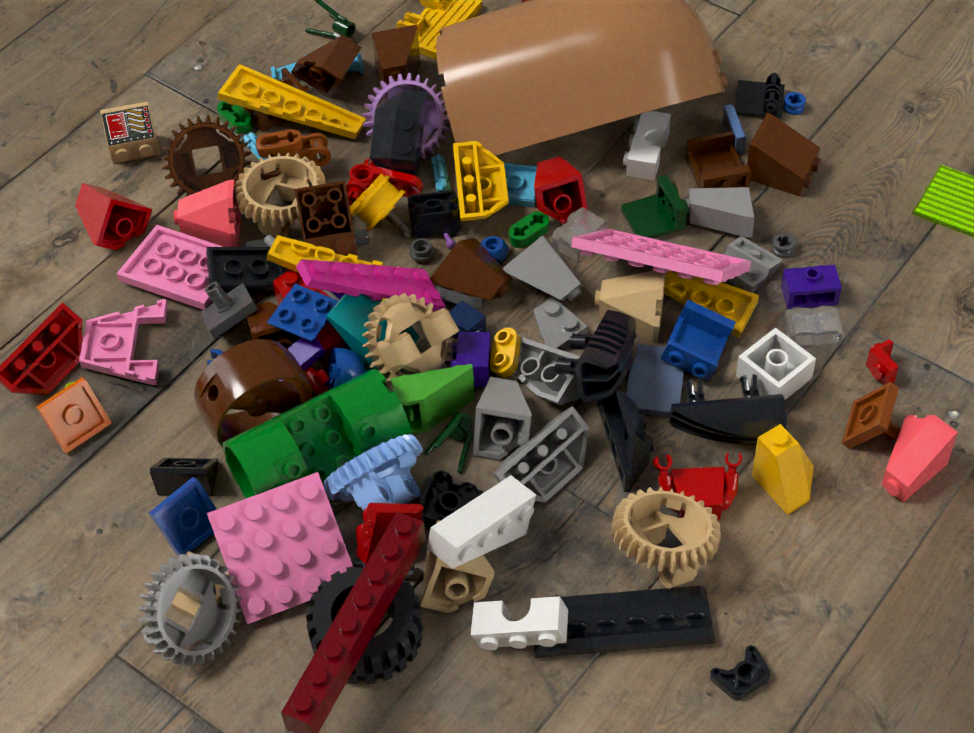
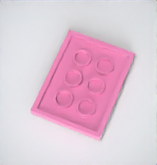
M156 225L117 272L118 281L204 310L212 303V300L205 292L206 287L209 285L206 247L223 246Z

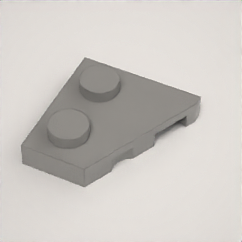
M551 297L533 310L541 340L545 345L564 350L569 346L572 333L586 334L588 331V326L554 297Z

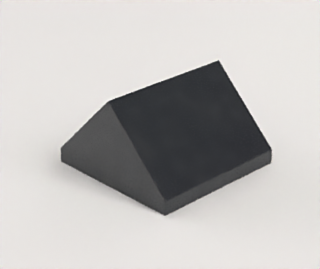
M218 458L161 459L150 467V475L157 495L170 496L193 477L198 479L208 496H213Z

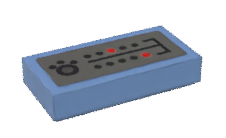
M732 104L724 105L722 124L726 132H733L735 150L738 155H741L745 148V133Z

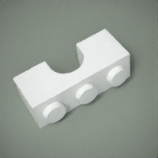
M649 111L642 113L640 119H635L633 129L635 135H630L628 144L630 151H625L623 165L627 166L626 176L655 181L660 164L661 147L665 148L670 131L671 114Z
M560 596L531 598L528 614L519 621H511V613L503 601L474 602L471 636L477 645L485 650H496L498 647L509 646L521 649L527 645L552 647L558 643H566L568 609Z

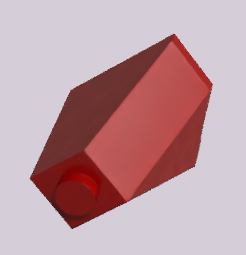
M561 156L539 162L534 182L538 210L565 226L588 220L589 214L582 174Z
M82 183L75 204L93 245L116 251L125 246L124 243L132 237H138L145 233L153 210L105 188Z

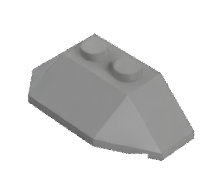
M571 406L539 429L529 438V441L521 445L506 458L494 473L495 478L500 483L511 475L536 494L535 502L546 503L583 469L587 436L589 434L588 425Z

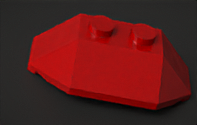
M62 302L0 365V384L11 393L48 396L79 363L83 342V320Z

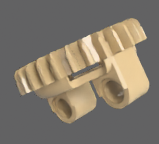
M289 152L286 156H281L278 153L277 157L268 155V159L265 160L260 157L259 163L251 162V168L245 167L244 173L239 174V180L236 181L235 188L237 205L240 207L241 213L245 212L247 219L252 217L253 222L258 223L262 234L272 235L273 237H277V235L287 237L290 224L292 226L295 225L296 219L300 221L294 189L309 187V180L313 186L326 184L324 173L321 171L320 166H316L314 161L309 162L307 157L300 159L299 154L291 157ZM276 168H280V175L267 180H261V173L264 172L266 174L275 171ZM277 188L278 194L283 200L293 203L289 206L279 207L267 204Z
M406 293L399 296L396 294L380 302L379 305L373 308L374 312L368 315L370 321L364 324V327L369 331L362 334L363 337L368 339V342L363 344V347L369 348V353L365 357H371L373 360L369 367H377L378 371L385 376V383L391 382V378L406 375L398 372L400 369L417 374L429 370L448 368L445 364L450 363L452 360L447 356V354L452 352V348L448 347V343L453 341L449 337L459 331L448 309L442 308L433 312V303L424 305V297L417 300L415 294L407 297ZM387 320L386 337L383 341L377 342V339H380L382 325L378 324L381 321ZM416 322H418L431 345L423 353L419 352L410 334H407V332L399 334Z
M649 487L647 493L640 489L636 495L630 493L627 499H622L620 505H617L611 525V533L615 535L614 542L620 543V551L627 550L626 557L636 558L637 564L647 562L648 569L653 565H658L660 581L668 589L694 580L695 576H697L699 564L705 566L707 559L712 560L714 553L718 551L721 532L720 523L717 522V515L712 514V508H704V501L696 502L694 495L690 497L684 496V491L679 494L673 492V489L669 492L663 491L662 487H660L658 491H653ZM661 505H666L667 508L679 511L682 509L685 511V515L683 518L666 515L660 512ZM667 528L683 544L676 548L657 546V544L662 542V539H665Z

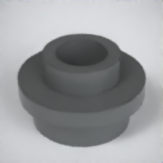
M419 238L412 242L409 248V255L418 262L428 261L434 255V247L429 240Z

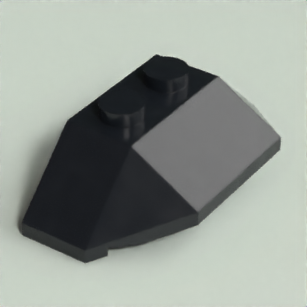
M402 90L375 110L370 159L377 167L418 177L428 92Z
M616 389L609 397L598 400L596 405L623 490L627 492L632 489L648 466L650 452L654 451V445L651 435H646L645 432L646 420L644 414H639L636 403L624 392Z

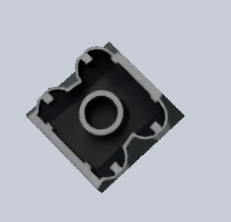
M454 190L408 196L407 201L412 233L415 237L419 239L444 236L445 233L457 236L462 225L457 195Z
M442 470L437 471L433 476H427L416 504H421L424 507L421 521H424L425 526L432 527L436 524L437 520H443L483 494L484 491L478 490L474 484L469 482H463L462 484L453 483V478L449 473Z

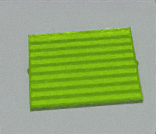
M940 165L928 187H925V192L912 215L974 237V176Z

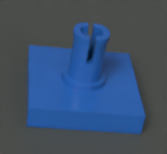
M192 477L151 510L149 515L179 557V554H187L188 551L192 552L214 533L207 513L217 510L198 479Z

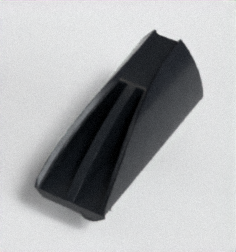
M755 374L751 378V387L746 375L740 377L743 398L705 401L703 380L698 379L695 391L690 379L685 382L688 403L671 404L669 423L672 427L683 432L709 440L737 444H757L759 436L779 424L787 430L785 400L783 394L759 396L758 378Z

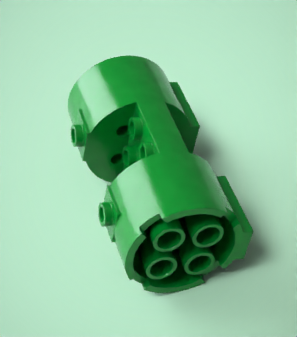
M371 369L224 441L225 461L244 498L247 499L317 472L324 486V481L331 473L337 471V468L342 467L346 462L354 459V457L383 442H388L390 439L411 433L406 413L395 391L391 392L383 384L386 382V378L378 370Z

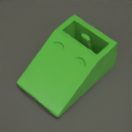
M472 364L456 365L450 368L429 370L427 372L391 378L392 391H395L410 425L411 433L409 434L429 431L475 400Z

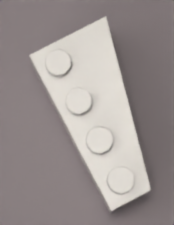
M510 475L432 526L427 549L453 569L526 535L530 518L534 513L533 506L536 494Z

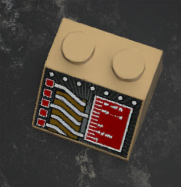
M148 101L100 110L113 164L160 155L157 134Z

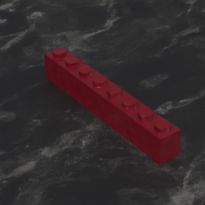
M396 512L282 709L281 715L286 730L293 733H319L426 541L424 521L400 512Z

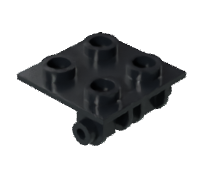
M771 73L767 77L766 83L738 80L735 101L736 113L763 117L769 113L776 118H781L785 84H780V76L777 73Z

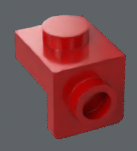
M891 339L883 343L874 344L869 349L866 367L870 370L872 376L883 385L889 382L895 383L899 368L890 358L894 345Z

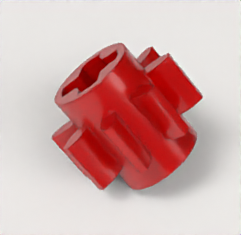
M310 367L304 371L310 380L315 397L329 389L325 382L330 378L323 369L315 371L313 367Z

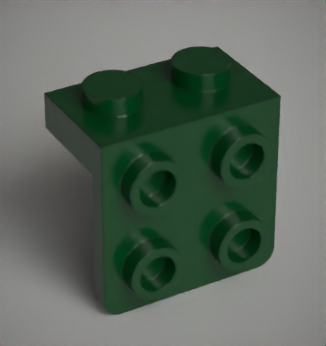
M667 175L657 177L655 195L628 202L621 206V212L633 233L649 238H656L685 229L686 214L689 213L687 202L681 199L676 184L671 183Z

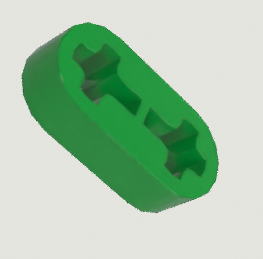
M224 101L217 105L220 120L223 123L229 121L228 127L230 129L236 126V134H246L252 130L251 115L241 106L230 105Z
M534 211L512 225L508 231L511 246L515 248L527 247L546 234L549 230V216L540 211Z

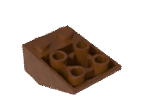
M345 181L294 189L303 241L317 247L333 249L336 254L358 256Z

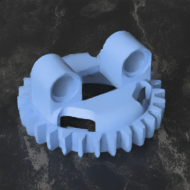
M405 434L363 452V454L346 462L342 467L337 468V471L331 473L326 478L324 488L329 499L332 501L336 499H342L345 502L355 501L357 506L361 507L363 511L368 507L369 503H410L420 496L419 487L410 473V468L416 464V457L420 456L423 448L415 436Z

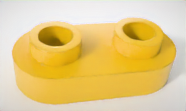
M512 328L501 329L493 338L490 369L499 378L511 376L518 367L521 338Z

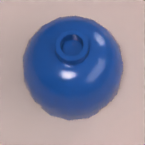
M345 348L331 349L327 364V371H330V379L326 382L329 388L327 391L369 371V369H365L364 360L359 354Z

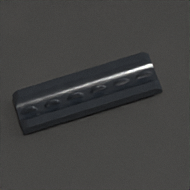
M688 586L561 597L568 609L566 643H558L552 647L534 645L535 658L715 643L706 588L702 586Z

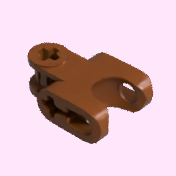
M289 129L263 134L256 139V150L263 158H268V155L277 157L278 153L281 156H286L289 152L291 157L299 154L300 159L307 157L309 162L314 161L316 166L320 167L326 165L331 160V153L326 148L328 146L327 138L321 133L301 136L299 131ZM276 168L275 173H261L263 180L280 175V168Z

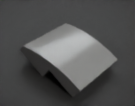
M743 236L728 244L724 255L751 260L750 271L741 274V276H735L734 279L727 280L734 286L751 293L759 289L776 272L783 261Z

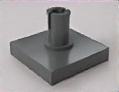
M213 282L205 289L213 303L202 310L201 314L208 331L215 339L258 310L244 283L226 294L218 282Z

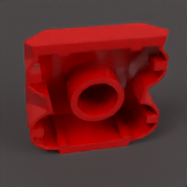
M369 503L363 512L364 523L357 526L355 531L358 544L356 556L366 565L396 512L421 520L424 507L421 504Z

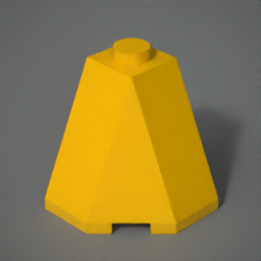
M779 424L758 437L752 477L788 515L810 501L814 465L800 444Z

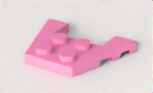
M158 300L156 305L146 308L144 305L136 306L134 311L120 314L118 311L86 320L79 359L81 367L150 385H157L160 367L158 360L133 359L139 324H166L167 300Z

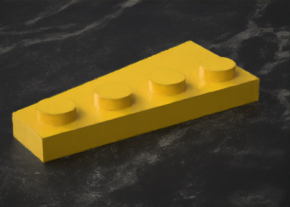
M669 270L666 273L664 294L683 305L686 304L687 300H690L735 321L736 323L731 334L740 338L758 303L759 295L719 282V285L703 282L704 278L694 276L693 279L682 278L678 276L676 271Z

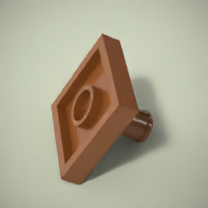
M889 382L853 401L841 442L844 446L851 449L880 434L889 441L898 437L901 427L890 419L899 387Z

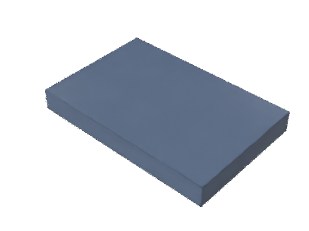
M636 344L638 350L630 367L626 395L636 403L639 414L643 413L644 415L669 418L671 404L680 403L684 370L660 359L665 347Z

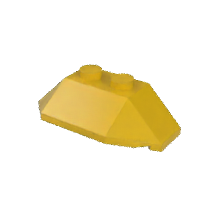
M478 141L453 143L461 221L486 219L509 204L504 162L483 148L482 144Z

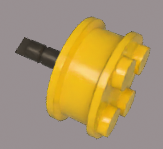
M381 173L350 206L351 216H357L366 224L365 230L370 231L379 220L382 221L386 218L409 239L413 234L412 229L392 211L395 207L394 204L402 197L405 191L403 189L398 191L388 181L390 177L388 175L384 176Z

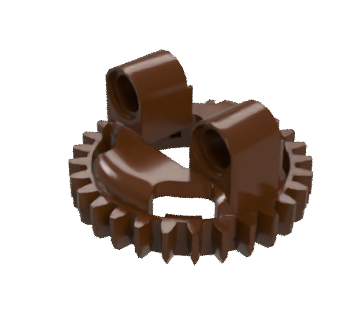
M209 115L206 116L205 122H202L200 116H197V123L193 124L190 119H187L188 127L185 128L180 123L181 131L179 133L174 130L171 131L175 138L174 140L166 138V141L171 146L170 148L163 147V150L168 152V156L161 157V160L168 161V165L163 166L162 170L170 171V174L165 176V179L173 178L174 180L170 187L173 188L177 185L180 187L177 195L186 192L185 197L197 193L195 189L186 183H182L181 180L187 181L200 192L230 180L233 174L238 171L233 178L236 187L239 174L244 173L245 165H250L252 162L245 158L252 153L243 149L248 145V142H240L244 136L243 133L236 136L234 133L237 127L234 126L229 130V121H225L223 125H220L219 117H216L213 123ZM216 129H218L220 133L224 134L229 139L231 138L233 141H228L226 138L219 135ZM187 134V140L183 143L180 150L175 152V148L179 147L184 139L183 136ZM218 146L223 172L197 176L192 150Z

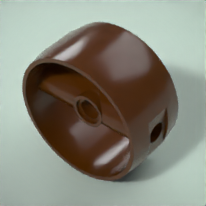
M267 339L247 341L220 354L201 373L194 391L199 414L212 436L222 447L224 441L315 397L310 380L294 355L281 343ZM229 409L244 410L238 413L227 414Z

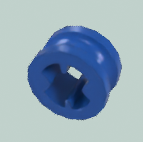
M790 92L785 95L784 111L791 115L801 114L805 108V96L799 92Z

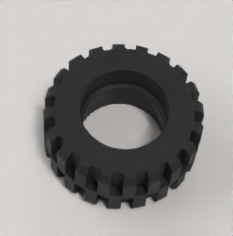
M366 565L355 569V566L348 567L344 573L338 571L332 574L329 582L325 580L318 586L319 594L315 592L309 601L310 607L306 612V626L314 654ZM402 582L386 611V614L393 619L391 624L384 632L371 638L348 679L349 683L359 684V680H366V684H375V679L383 678L386 681L393 678V672L401 673L406 669L407 660L411 662L416 657L417 648L421 646L423 639V623L419 598L415 595L414 588L410 582Z

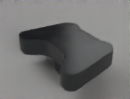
M752 645L746 647L745 660L739 662L735 668L731 670L713 668L710 671V680L731 699L736 701L742 700L756 689L768 683L770 678V671L757 648Z

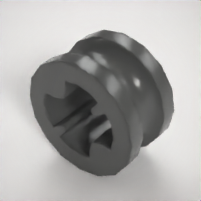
M779 233L774 236L771 248L773 254L780 258L790 257L794 253L795 238L787 233Z

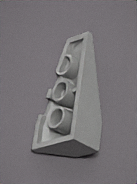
M520 337L519 362L513 374L536 396L557 405L581 398L577 390L575 374L557 375L555 373V361L558 360V357L579 359L580 356Z

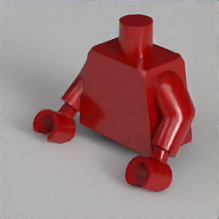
M729 451L727 452L724 460L728 466V471H725V467L670 469L669 474L668 469L672 465V458L669 454H666L667 465L665 467L659 465L658 456L654 458L653 465L660 471L658 476L659 488L662 487L663 491L669 492L673 489V492L679 494L684 491V496L687 497L694 495L696 502L704 501V508H712V514L717 515L718 521L721 519L722 511L729 509L737 495L739 473L736 470L742 462V455L739 452L738 463L732 464L728 461ZM670 508L673 512L678 513L679 518L684 517V510L681 509L679 511Z

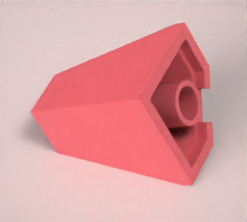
M227 180L180 199L178 210H174V223L179 225L180 232L223 247H239L241 211L236 201L234 180Z
M908 415L904 419L892 451L882 486L890 495L896 496L904 503L948 464L958 432L936 415H927L925 418Z

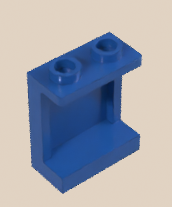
M687 300L660 359L709 382L717 369L725 343L736 322Z

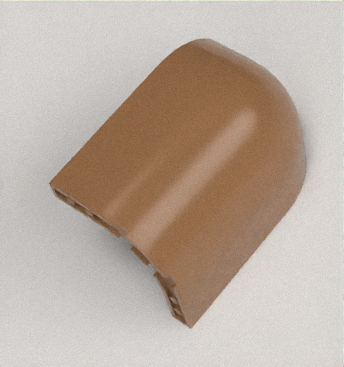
M528 0L442 27L439 30L440 35L437 36L436 42L438 72L440 76L444 75L446 85L441 87L455 143L478 141L482 144L483 148L495 156L704 96L724 93L725 87L729 86L726 73H721L719 64L723 63L720 51L718 49L715 50L706 25L698 13L685 0Z

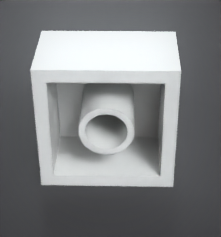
M774 328L738 356L736 377L740 379L741 376L746 375L751 387V378L755 374L758 378L757 383L760 396L783 394L784 400H786L812 379L816 358L777 328Z

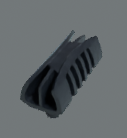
M607 310L593 335L572 333V336H570V350L584 351L579 359L558 357V360L555 361V373L557 375L575 374L577 390L584 402L598 401L612 395L629 371L638 350L637 345L634 344L636 334L635 319L618 311Z

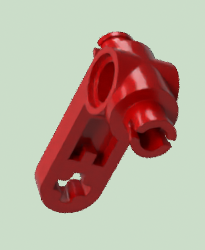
M366 159L364 164H357L351 168L349 173L350 180L346 185L350 206L381 173L384 176L388 175L390 177L388 181L398 191L402 189L405 191L402 197L408 198L409 195L421 194L424 188L423 182L417 176L377 167L372 160L369 164L370 159Z

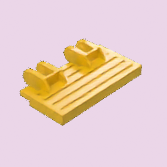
M419 0L421 5L426 7L420 15L409 11L406 12L403 17L404 20H399L396 28L417 24L420 54L437 60L436 42L437 36L440 35L439 30L442 27L474 18L482 8V0Z

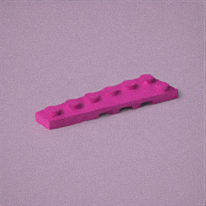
M301 259L296 266L307 287L344 293L358 297L360 293L366 294L371 300L381 301L382 298L387 299L396 294L399 296L406 293L407 297L415 294L417 300L422 297L425 298L424 305L433 303V312L446 307L425 269Z

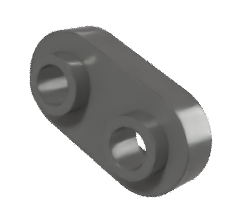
M435 284V288L439 292L444 304L451 305L452 302L459 304L463 300L475 309L482 307L483 298Z

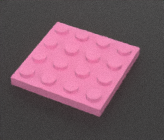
M318 472L207 513L226 567H228V573L235 576L232 584L239 586V589L235 592L238 597L243 598L239 603L247 624L310 601L315 592L319 594L318 586L323 581L329 582L332 574L338 571L344 573L347 571L346 568L353 566Z

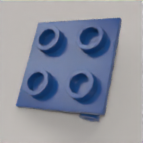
M294 284L267 321V324L313 342L323 326L330 324L326 315L338 303V300Z

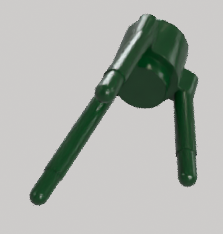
M314 0L328 11L329 16L335 20L332 25V29L335 32L331 33L306 28L305 32L334 39L341 35L347 38L353 36L356 30V25L337 13L322 0Z
M456 412L445 429L426 449L425 455H429L435 448H439L448 436L456 441L464 438L465 441L457 472L461 474L466 462L471 439L474 436V431L471 430L474 424L473 419L464 412Z

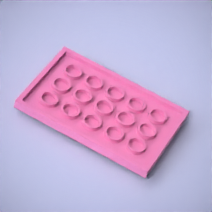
M609 228L574 236L571 245L573 248L580 249V254L594 256L595 253L603 254V258L609 261H619L620 258L628 260V265L635 267H644V264L653 266V270L656 272L668 273L669 270L676 271L679 277L693 279L694 276L704 278L703 282L713 285H719V282H726L728 279H734L735 276H741V274L750 271L751 260Z

